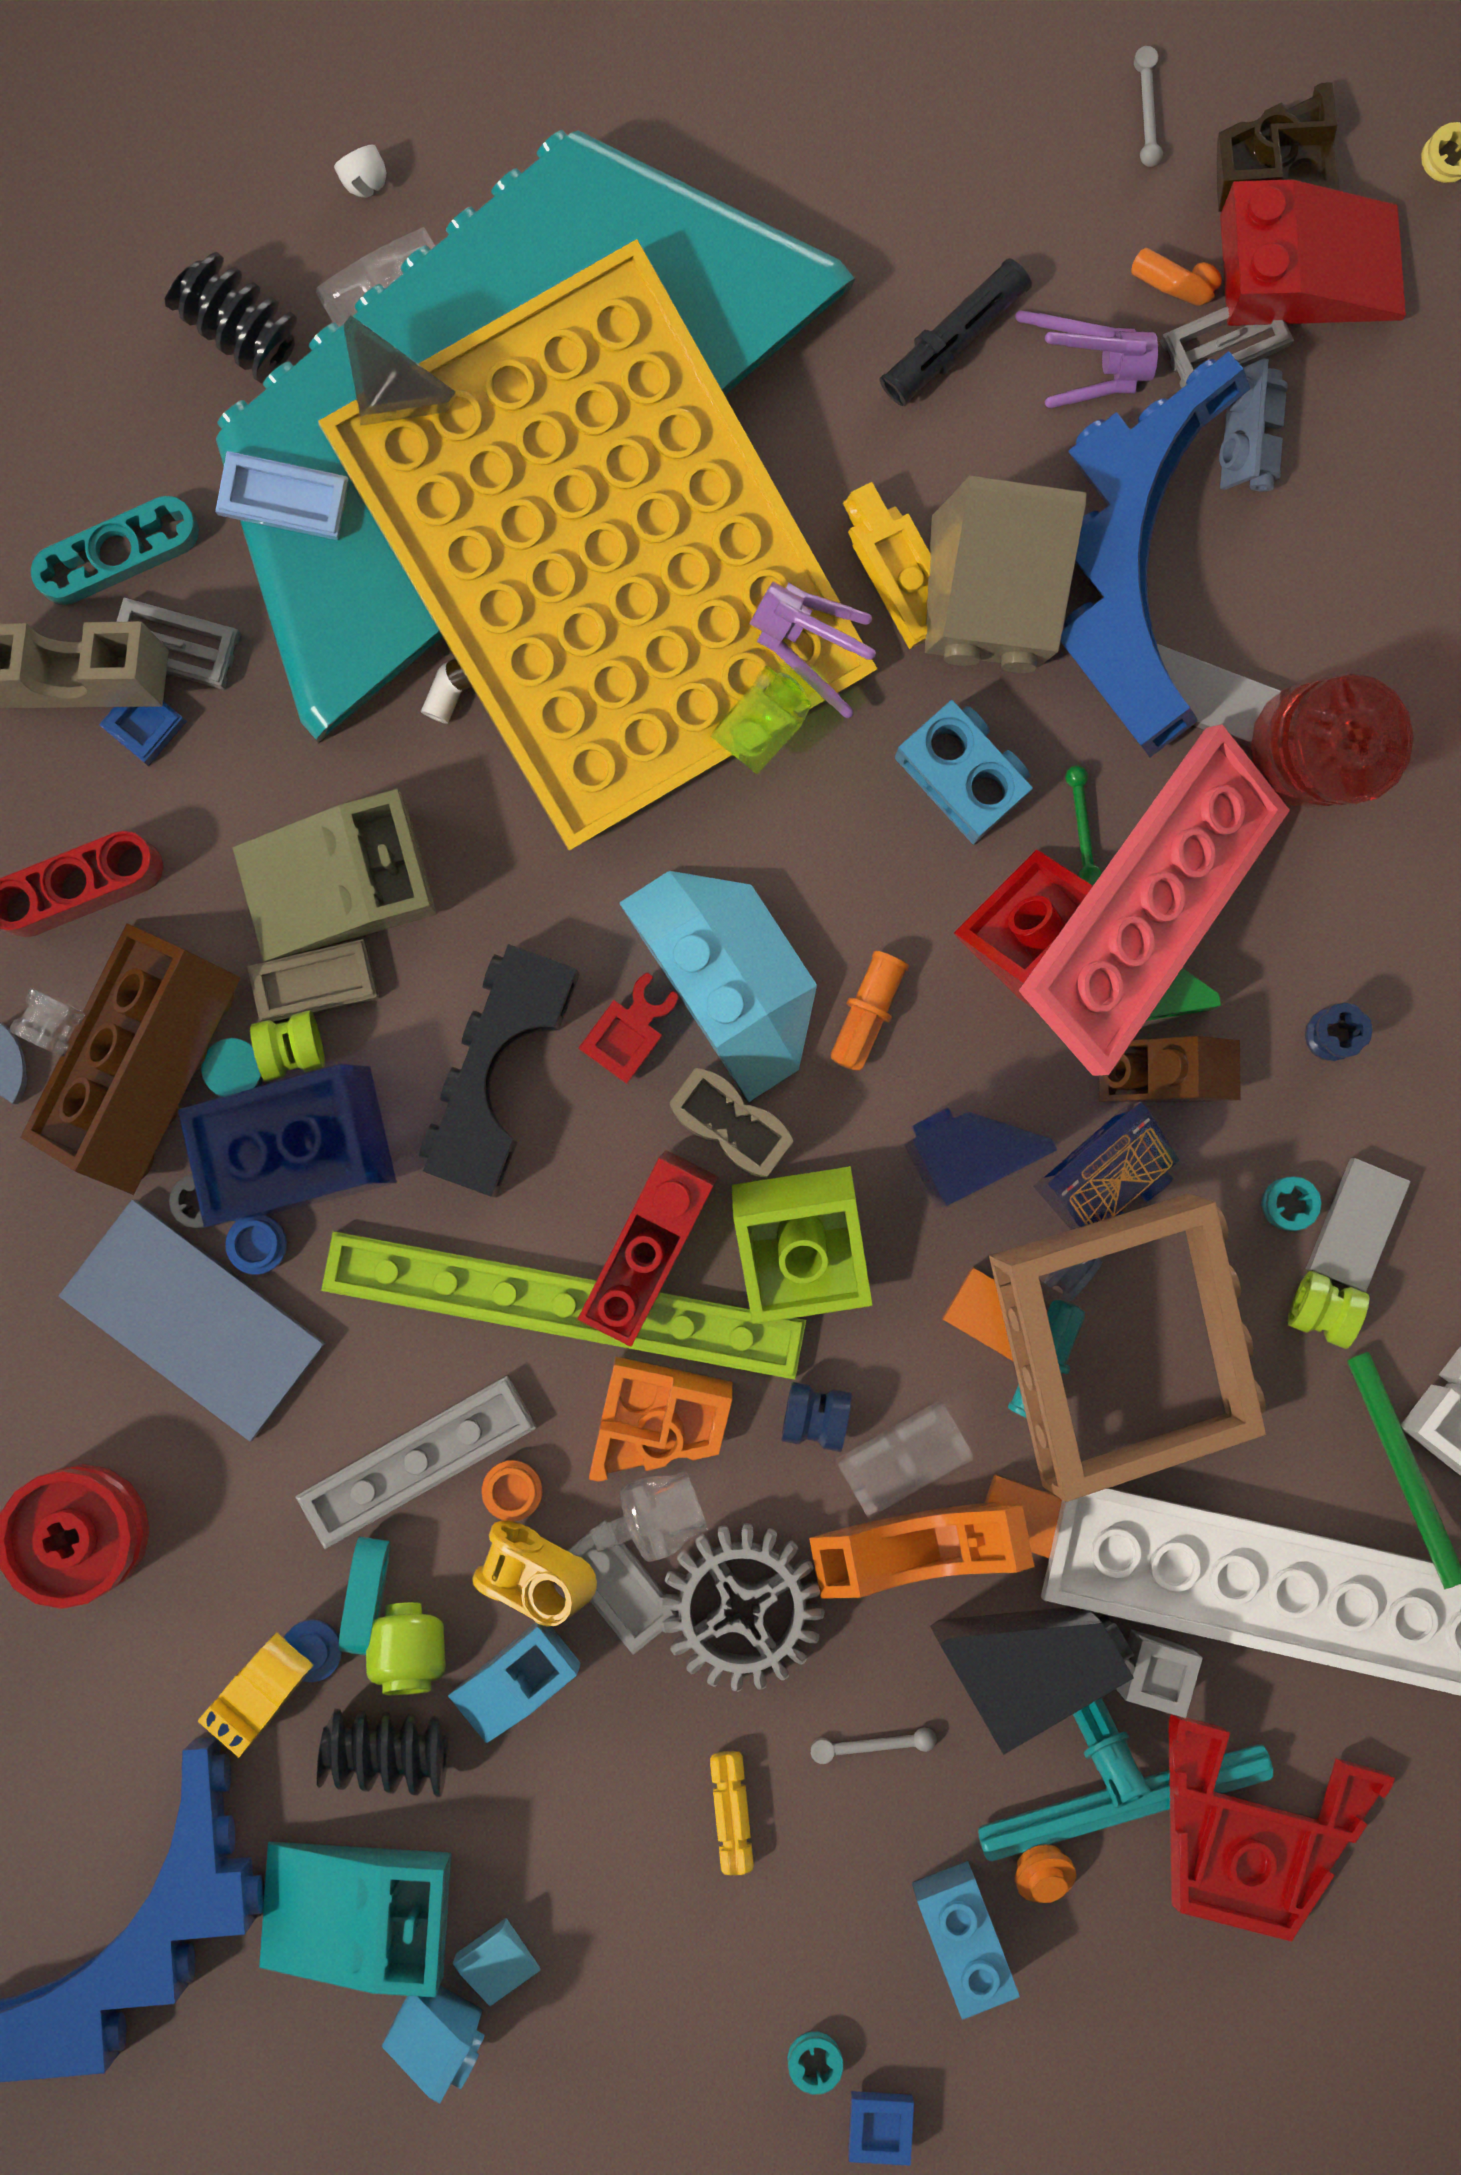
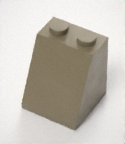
M970 475L932 515L925 654L944 656V662L951 665L971 666L978 664L980 661L1001 663V669L1007 672L1029 673L1037 670L1038 667L1059 651L1085 511L1086 492Z

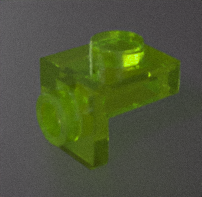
M765 666L756 677L752 687L715 727L711 737L754 773L758 774L802 726L811 707V702L806 698L804 689L795 679L785 673L777 674L770 667Z

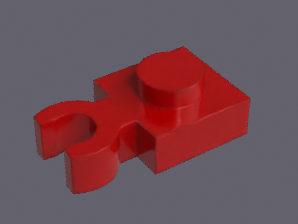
M648 972L636 981L633 987L634 1002L627 1010L613 1000L578 1047L580 1051L627 1085L663 1037L650 1026L654 1019L663 1018L672 1013L679 999V995L672 991L662 1004L652 1005L648 1003L645 999V991L654 980V977Z

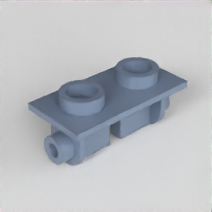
M1263 358L1243 368L1250 390L1226 408L1224 441L1219 453V462L1222 466L1220 489L1222 490L1250 480L1251 490L1260 492L1271 491L1274 489V481L1281 477L1280 465L1283 438L1265 434L1264 431L1265 426L1274 429L1284 426L1288 383L1282 380L1283 372L1281 370L1268 369L1269 359Z

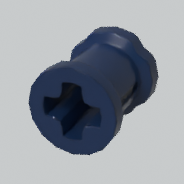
M1341 1003L1314 1014L1306 1025L1305 1039L1308 1048L1315 1056L1322 1060L1337 1061L1359 1054L1363 1047L1371 1041L1373 1029L1370 1018L1358 1006ZM1337 1023L1339 1028L1348 1029L1349 1038L1339 1042L1338 1037L1328 1036V1026Z

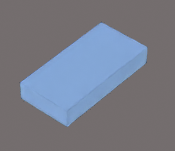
M227 451L215 512L223 517L338 540L350 480L349 477Z

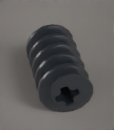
M214 252L203 261H196L186 267L176 277L164 298L165 306L172 311L178 310L179 316L184 322L190 326L197 325L198 333L207 340H215L217 349L225 355L234 354L235 363L244 370L252 369L253 378L263 383L270 373L281 364L287 362L292 354L295 341L291 333L296 325L297 317L293 313L288 312L279 320H273L278 310L279 302L270 297L259 306H256L255 303L259 297L261 287L251 282L238 291L237 288L242 279V272L233 267L228 269L222 276H219L224 263V257L218 252Z
M335 1708L327 1726H324L317 1760L316 1785L318 1788L322 1787L331 1771L335 1787L339 1790H345L349 1786L354 1773H356L359 1788L364 1792H369L372 1790L380 1774L385 1792L394 1794L403 1776H405L409 1793L418 1796L422 1792L427 1779L430 1778L433 1794L436 1797H441L447 1772L448 1737L442 1734L438 1716H432L425 1732L418 1733L413 1714L407 1715L400 1731H394L390 1713L383 1712L374 1730L369 1729L366 1712L359 1710L352 1727L348 1728L344 1725L341 1709Z

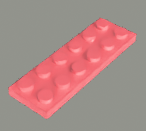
M1223 724L1205 728L1019 989L1022 996L1093 1076L1109 1075L1290 811Z

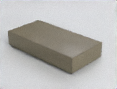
M365 939L247 966L260 1022L271 1020L274 1023L288 1021L292 1014L310 1010L313 1014L380 999Z

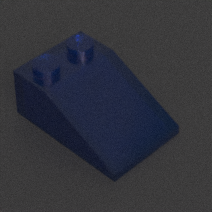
M338 1064L178 1110L204 1227L217 1226L342 1198L397 1183L370 1066Z

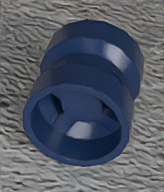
M792 1382L781 1441L801 1444L805 1440L817 1441L823 1449L841 1452L847 1431L852 1393L833 1389L829 1393L823 1394L814 1392L810 1385Z

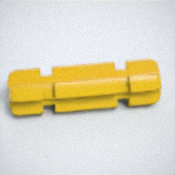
M723 1751L713 1754L710 1758L712 1783H717V1787L713 1788L718 1841L723 1842V1845L719 1846L721 1871L725 1875H742L751 1872L754 1867L752 1843L747 1842V1839L751 1838L746 1785L741 1784V1780L745 1779L743 1756L737 1751Z

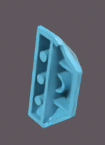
M668 871L619 903L748 1102H751L799 1070L817 984L752 885Z

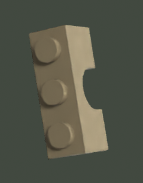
M142 621L84 622L81 642H63L49 639L36 633L27 623L0 624V708L163 707L169 650Z

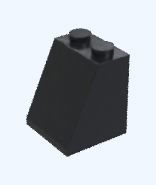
M1063 1607L942 1619L930 1625L941 1648L1003 1755L1134 1679L1125 1663L1134 1654L1115 1623L1112 1624L1106 1614L1097 1618L1089 1610Z

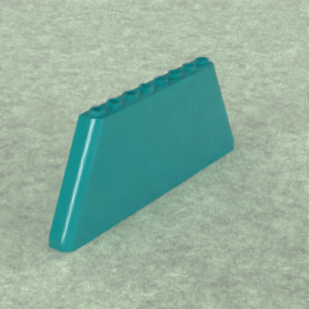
M559 130L540 146L536 152L539 159L521 173L518 168H515L505 174L491 190V194L494 197L478 211H475L471 206L460 212L446 227L445 231L448 236L431 250L427 245H424L414 251L400 267L403 274L387 288H384L382 284H377L369 289L355 304L354 308L357 313L340 327L334 322L323 328L309 343V348L312 351L296 365L287 361L271 372L263 382L266 390L249 404L245 400H241L226 410L217 421L221 431L216 437V443L223 466L226 453L229 451L349 477L318 423L319 420L638 239L724 395H727L851 289L856 278L841 260L579 130L569 135L563 130ZM350 477L338 540L240 520L300 722L318 743L443 637Z

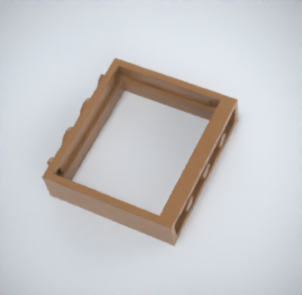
M1188 1193L989 1255L1042 1486L1063 1501L1068 1502L1266 1435L1262 1414L1266 1409L1265 1398L1261 1387L1254 1380L1249 1358L1253 1355V1341L1247 1327L1241 1321L1237 1299L1241 1296V1286L1235 1270L1229 1265L1224 1243L1228 1238V1226L1222 1211L1216 1206V1202ZM1186 1231L1225 1414L1081 1462L1039 1276Z

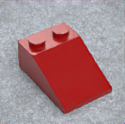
M1297 180L1233 181L1220 215L1226 307L1228 306L1229 308L1227 326L1271 325L1273 320H1283L1286 324L1403 321L1406 311L1398 205Z

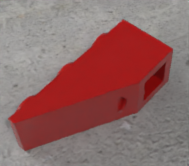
M667 1150L661 1154L577 1320L632 1347L719 1178L718 1176Z

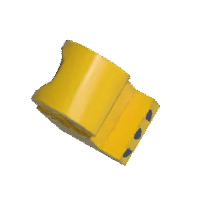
M276 1632L233 1678L219 1697L199 1718L198 1722L237 1757H240L271 1722L314 1664Z

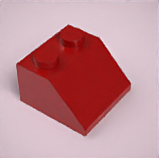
M1036 849L954 934L1021 1001L1034 1009L1022 996L1019 989L1093 886Z

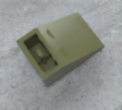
M398 789L337 805L232 847L263 962L284 958L437 915L408 805Z

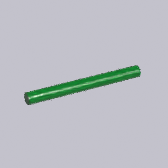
M1370 1352L1348 1359L1349 1368L1444 1590L1460 1585L1461 1564Z

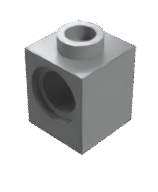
M1131 1629L1127 1643L1134 1656L1126 1660L1125 1663L1134 1679L1118 1687L1116 1690L1126 1701L1186 1718L1203 1658L1190 1646Z

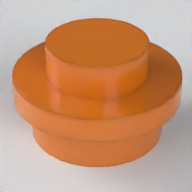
M507 1460L495 1465L487 1473L482 1484V1499L486 1508L493 1516L504 1521H520L530 1516L539 1506L543 1493L542 1482L535 1469L527 1463L518 1460Z
M1047 1844L1034 1846L1026 1850L1017 1861L1015 1884L1019 1894L1026 1900L1041 1903L1057 1901L1073 1887L1076 1881V1870L1072 1860L1056 1846Z

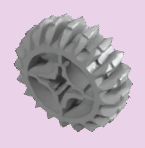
M744 1523L742 1526V1542H731L730 1530L727 1525L718 1527V1538L721 1546L716 1548L712 1547L709 1539L704 1534L697 1536L695 1542L703 1556L697 1560L690 1552L681 1550L677 1555V1560L689 1572L687 1575L676 1571H668L665 1576V1582L671 1587L681 1590L680 1594H665L660 1598V1607L679 1612V1617L668 1618L662 1621L663 1632L674 1633L683 1631L684 1634L671 1644L672 1653L677 1656L692 1648L695 1653L687 1663L686 1669L688 1672L694 1674L700 1670L705 1662H708L712 1666L708 1672L707 1683L715 1687L720 1682L723 1670L732 1672L731 1689L737 1692L742 1690V1673L753 1672L754 1684L758 1690L766 1688V1675L763 1669L772 1666L776 1676L782 1681L789 1677L787 1666L782 1660L784 1656L788 1655L796 1663L804 1664L807 1660V1654L803 1648L796 1644L797 1640L801 1639L808 1643H817L820 1637L816 1629L804 1624L805 1620L823 1619L825 1613L822 1606L808 1604L805 1601L820 1595L818 1581L802 1584L800 1579L807 1576L814 1569L811 1560H801L791 1566L789 1561L798 1550L797 1544L790 1540L784 1544L778 1553L772 1550L776 1542L777 1532L771 1528H768L764 1533L761 1544L752 1543L754 1534L753 1525L750 1523ZM740 1558L753 1559L767 1564L778 1573L771 1578L766 1576L757 1582H745L739 1579L731 1568L729 1569L725 1561ZM709 1571L716 1582L721 1600L719 1605L707 1614L706 1619L695 1625L691 1612L692 1595L701 1578ZM726 1582L729 1583L734 1593H739L740 1597L744 1600H749L752 1597L755 1599L759 1598V1605H752L754 1625L758 1631L754 1629L749 1619L745 1620L740 1613L731 1617L729 1615L725 1616V1609H732V1600L729 1599L730 1588ZM790 1588L793 1596L792 1615L786 1630L774 1642L768 1632L763 1615L766 1609L777 1601V1596ZM728 1632H738L745 1635L759 1652L751 1654L728 1653L716 1648L707 1640L713 1636L718 1638Z

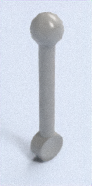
M1151 46L1139 48L1134 57V67L1141 73L1145 146L1140 151V159L1147 167L1157 166L1163 158L1162 148L1156 142L1152 72L1157 65L1159 56L1157 51Z
M925 1727L918 1729L914 1735L832 1743L831 1740L821 1737L813 1741L811 1756L815 1762L826 1764L835 1755L916 1747L920 1751L927 1752L935 1747L937 1737L932 1729Z

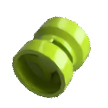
M312 1011L292 1014L288 1022L275 1024L271 1020L251 1024L252 1047L264 1082L284 1078L289 1070L297 1068L305 1072L325 1068V1054L321 1035Z
M1309 1271L1302 1279L1292 1300L1287 1319L1288 1326L1305 1333L1313 1330L1318 1332L1323 1330L1327 1342L1347 1349L1352 1345L1363 1325L1369 1307V1294L1353 1287H1347L1339 1292L1337 1287L1332 1286L1329 1277Z

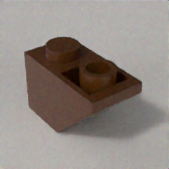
M1205 1036L1133 1040L1109 1075H1099V1102H1213L1241 1100L1240 1040Z

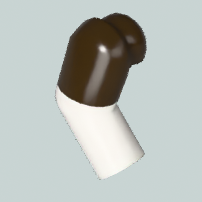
M456 658L444 663L438 669L421 710V713L446 724L449 723L461 692L472 687Z

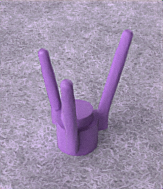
M1023 310L1018 311L1015 315L1016 320L1021 323L1067 332H1048L1045 335V341L1048 344L1103 351L1104 374L1114 375V380L1050 396L1045 400L1047 408L1070 405L1114 393L1135 394L1137 381H1152L1154 379L1158 360V341L1154 332H1136L1135 328H1112Z
M773 581L749 623L762 631L757 642L774 651L843 717H852L853 709L782 640L785 637L795 643L801 631L805 628L850 652L852 651L865 659L871 660L876 655L873 648L810 616L812 613L811 609L842 619L868 625L872 621L871 615L850 606L806 593L790 583L784 588Z

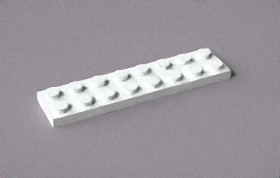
M1107 1488L1068 1502L1062 1500L1041 1598L1045 1601L1461 1696V1584L1444 1590L1435 1566L1431 1561L1113 1488Z

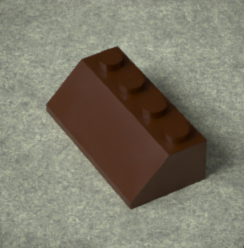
M126 923L20 1138L71 1170L134 1195L141 1180L149 1173L153 1165L154 1153L168 1125L174 1121L179 1113L181 1099L194 1072L202 1065L206 1058L207 1046L221 1017L228 1012L233 1003L234 991L241 977Z

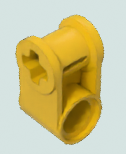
M498 1521L493 1524L489 1532V1539L492 1544L484 1565L477 1567L472 1578L473 1585L479 1592L491 1599L507 1604L530 1617L537 1624L546 1627L561 1624L591 1601L597 1588L596 1575L591 1565L582 1557L573 1555L542 1538L536 1531L521 1523ZM554 1582L562 1588L565 1598L557 1592Z

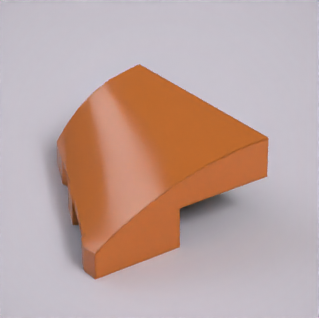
M615 1356L589 1472V1480L598 1482L608 1480V1473L644 1466L646 1471L662 1468L677 1458L697 1460L719 1455L732 1402L733 1382Z

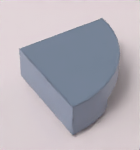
M0 1022V1096L12 1104L18 1105L27 1086L25 1057L19 1038L8 1026Z

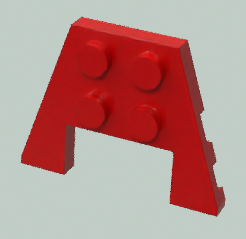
M1171 1714L1169 1719L1172 1906L1182 1914L1292 1942L1335 1876L1330 1870L1349 1842L1356 1844L1368 1825L1363 1821L1379 1796L1385 1799L1393 1787L1395 1778L1385 1771L1336 1758L1317 1819L1213 1792L1230 1732L1221 1726Z

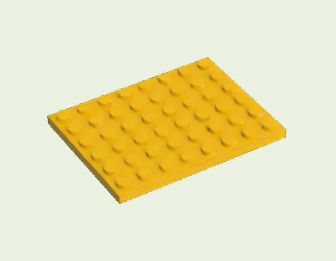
M638 239L318 421L321 430L568 850H572L825 701L774 651L757 642L762 631L749 623L773 581L784 588L790 583L806 593L840 603ZM811 609L812 613L810 616L863 643L850 620ZM803 628L795 643L785 637L782 640L837 693L877 670L872 659H865Z

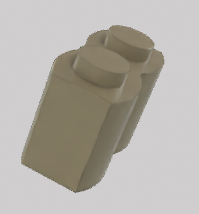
M695 1068L669 1102L674 1115L687 1130L705 1140L719 1142L721 1149L733 1164L757 1177L767 1178L794 1142L789 1131L779 1119L761 1108L744 1105L739 1093L728 1081L716 1073L705 1069Z

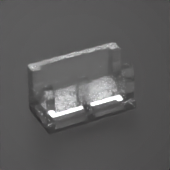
M939 1400L835 1460L868 1519L879 1514L880 1511L957 1467L972 1461L973 1454L947 1407Z

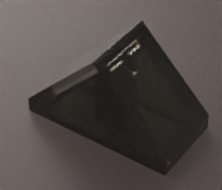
M352 315L349 316L343 325L344 340L360 426L446 413L455 399L456 392Z

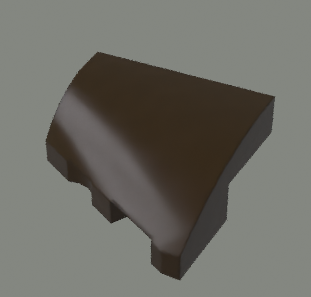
M1332 82L1320 83L1314 86L1311 98L1289 109L1281 102L1266 109L1262 116L1255 121L1240 122L1219 132L1217 141L1218 212L1223 210L1233 181L1297 180L1340 191L1334 145L1338 124Z

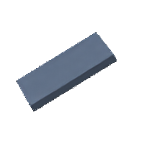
M133 1199L59 1294L61 1299L248 1441H253L326 1345L323 1340L146 1206Z

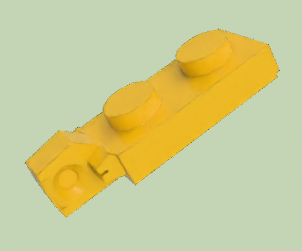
M870 482L852 491L843 502L854 526L850 528L848 533L852 543H854L852 545L905 643L911 649L925 642L931 554L910 515L906 514L903 516L896 506L887 510L873 482Z

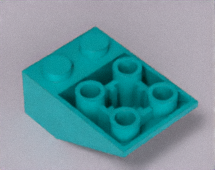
M269 1842L259 1968L372 1994L436 1997L444 1976L452 1853Z

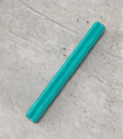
M1257 1744L1224 1754L1213 1792L1223 1794L1270 1780L1274 1776L1273 1765L1264 1745ZM1169 1770L1144 1777L1151 1792L1121 1808L1115 1809L1107 1789H1103L981 1825L978 1828V1836L983 1853L987 1860L995 1861L1025 1852L1034 1846L1053 1844L1169 1810Z

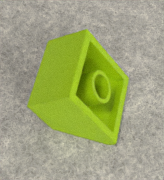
M851 1166L732 1185L733 1219L752 1324L873 1306Z

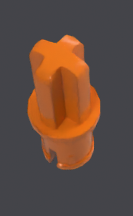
M881 951L873 952L871 963L855 999L848 998L846 1003L851 1008L831 1052V1059L834 1062L856 1071H860L864 1067L882 1023H889L892 1018L887 1012L903 975L909 968L907 963Z

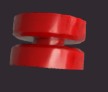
M81 1464L37 1476L16 1490L0 1512V1569L12 1588L35 1604L59 1609L88 1604L130 1578L145 1556L150 1532L145 1504L129 1481L108 1468ZM74 1528L79 1536V1541L76 1543L69 1536V1530Z

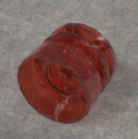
M1348 674L1288 687L1265 704L1254 724L1251 750L1256 768L1283 801L1291 805L1308 808L1327 807L1331 805L1358 804L1377 799L1395 786L1410 762L1414 735L1409 712L1393 689L1377 678ZM1347 737L1348 741L1342 744V739Z

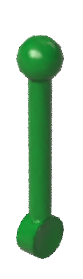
M1074 765L1067 770L1065 779L1067 784L1073 788L1083 866L1079 870L1078 876L1093 886L1102 872L1099 867L1094 865L1084 789L1089 775L1084 767Z

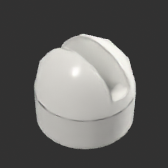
M375 145L358 148L342 157L334 165V169L343 186L349 193L358 197L368 198L373 195L374 190L379 191L385 185L387 172L384 161Z

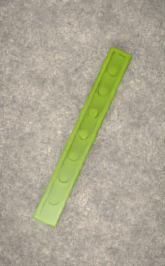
M336 1231L332 1233L321 1291L794 1380L796 1378L806 1320L800 1318L752 1324L750 1309L660 1292L632 1347L577 1320L597 1280Z

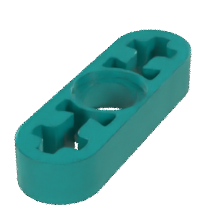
M172 496L155 498L41 550L35 556L31 565L32 581L35 587L50 601L60 605L76 603L188 552L198 539L199 525L197 519L189 507L180 499ZM166 514H171L176 521L184 519V521L176 525L178 535L175 538L168 539L163 532L147 537L146 540L152 546V549L145 552L140 538L132 530L140 525V528L146 535L152 534L163 527L161 517ZM112 536H123L129 539L131 544V552L128 559L116 566L104 564L100 558V548L103 542ZM83 550H85L90 563L98 571L97 574L91 576L84 566L75 569L67 575L70 584L63 588H60L54 581H47L55 576L53 566L57 563L62 562L68 569H74L85 564V561L78 555Z

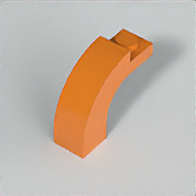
M997 1502L927 1510L862 1523L809 1538L821 1598H861L893 1587L927 1579L962 1574L1017 1573L1034 1567L1022 1505L997 1506Z

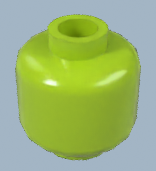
M407 1602L386 1605L385 1617L375 1619L372 1625L370 1643L366 1650L367 1678L372 1683L382 1685V1694L409 1695L431 1691V1682L441 1678L446 1667L443 1622L433 1615L422 1614L421 1603Z

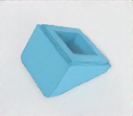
M507 1918L458 1951L452 1963L458 1973L489 2006L496 2003L541 1970Z

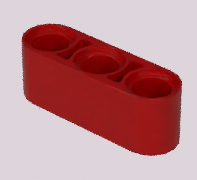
M119 831L0 878V929L21 937L36 936L143 893L154 887L161 878L164 867L162 856L156 847L137 834ZM139 848L143 857L141 867L133 875L121 876L118 870L119 858L127 850ZM82 870L86 876L85 889L76 898L66 899L62 888L64 880L72 872ZM26 892L30 901L29 911L19 921L11 922L7 913L8 903L17 894Z

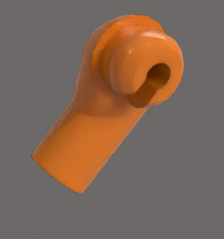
M1147 247L1138 253L1131 268L1132 275L1163 293L1195 306L1204 305L1213 300L1215 297L1214 291L1221 286L1222 282L1220 272L1209 263H1198L1191 272Z

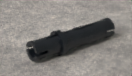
M1011 258L1006 259L989 278L966 297L932 331H922L914 339L915 347L893 368L879 378L880 384L888 396L898 405L906 406L910 399L938 373L943 375L948 373L955 366L954 358L980 333L988 328L1025 291L1027 292L1032 288V281L1024 268Z

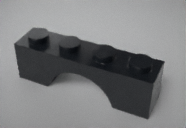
M508 944L503 957L494 954L486 971L482 988L490 990L482 1013L475 1010L471 1013L463 1033L461 1044L469 1047L461 1069L451 1068L441 1092L440 1100L448 1103L440 1126L433 1123L430 1124L420 1148L419 1157L427 1160L423 1172L497 1198L517 1141L502 1127L492 1108L490 1083L494 1068L501 1055L517 1040L537 1032L559 1031L580 976L576 968Z

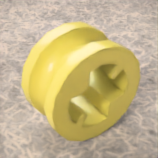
M1460 122L1441 126L1424 144L1421 153L1422 165L1426 173L1434 180L1443 183H1453L1461 179V159L1452 166L1444 161L1448 157L1447 154L1443 156L1439 154V150L1449 141L1459 145L1455 152L1461 150Z

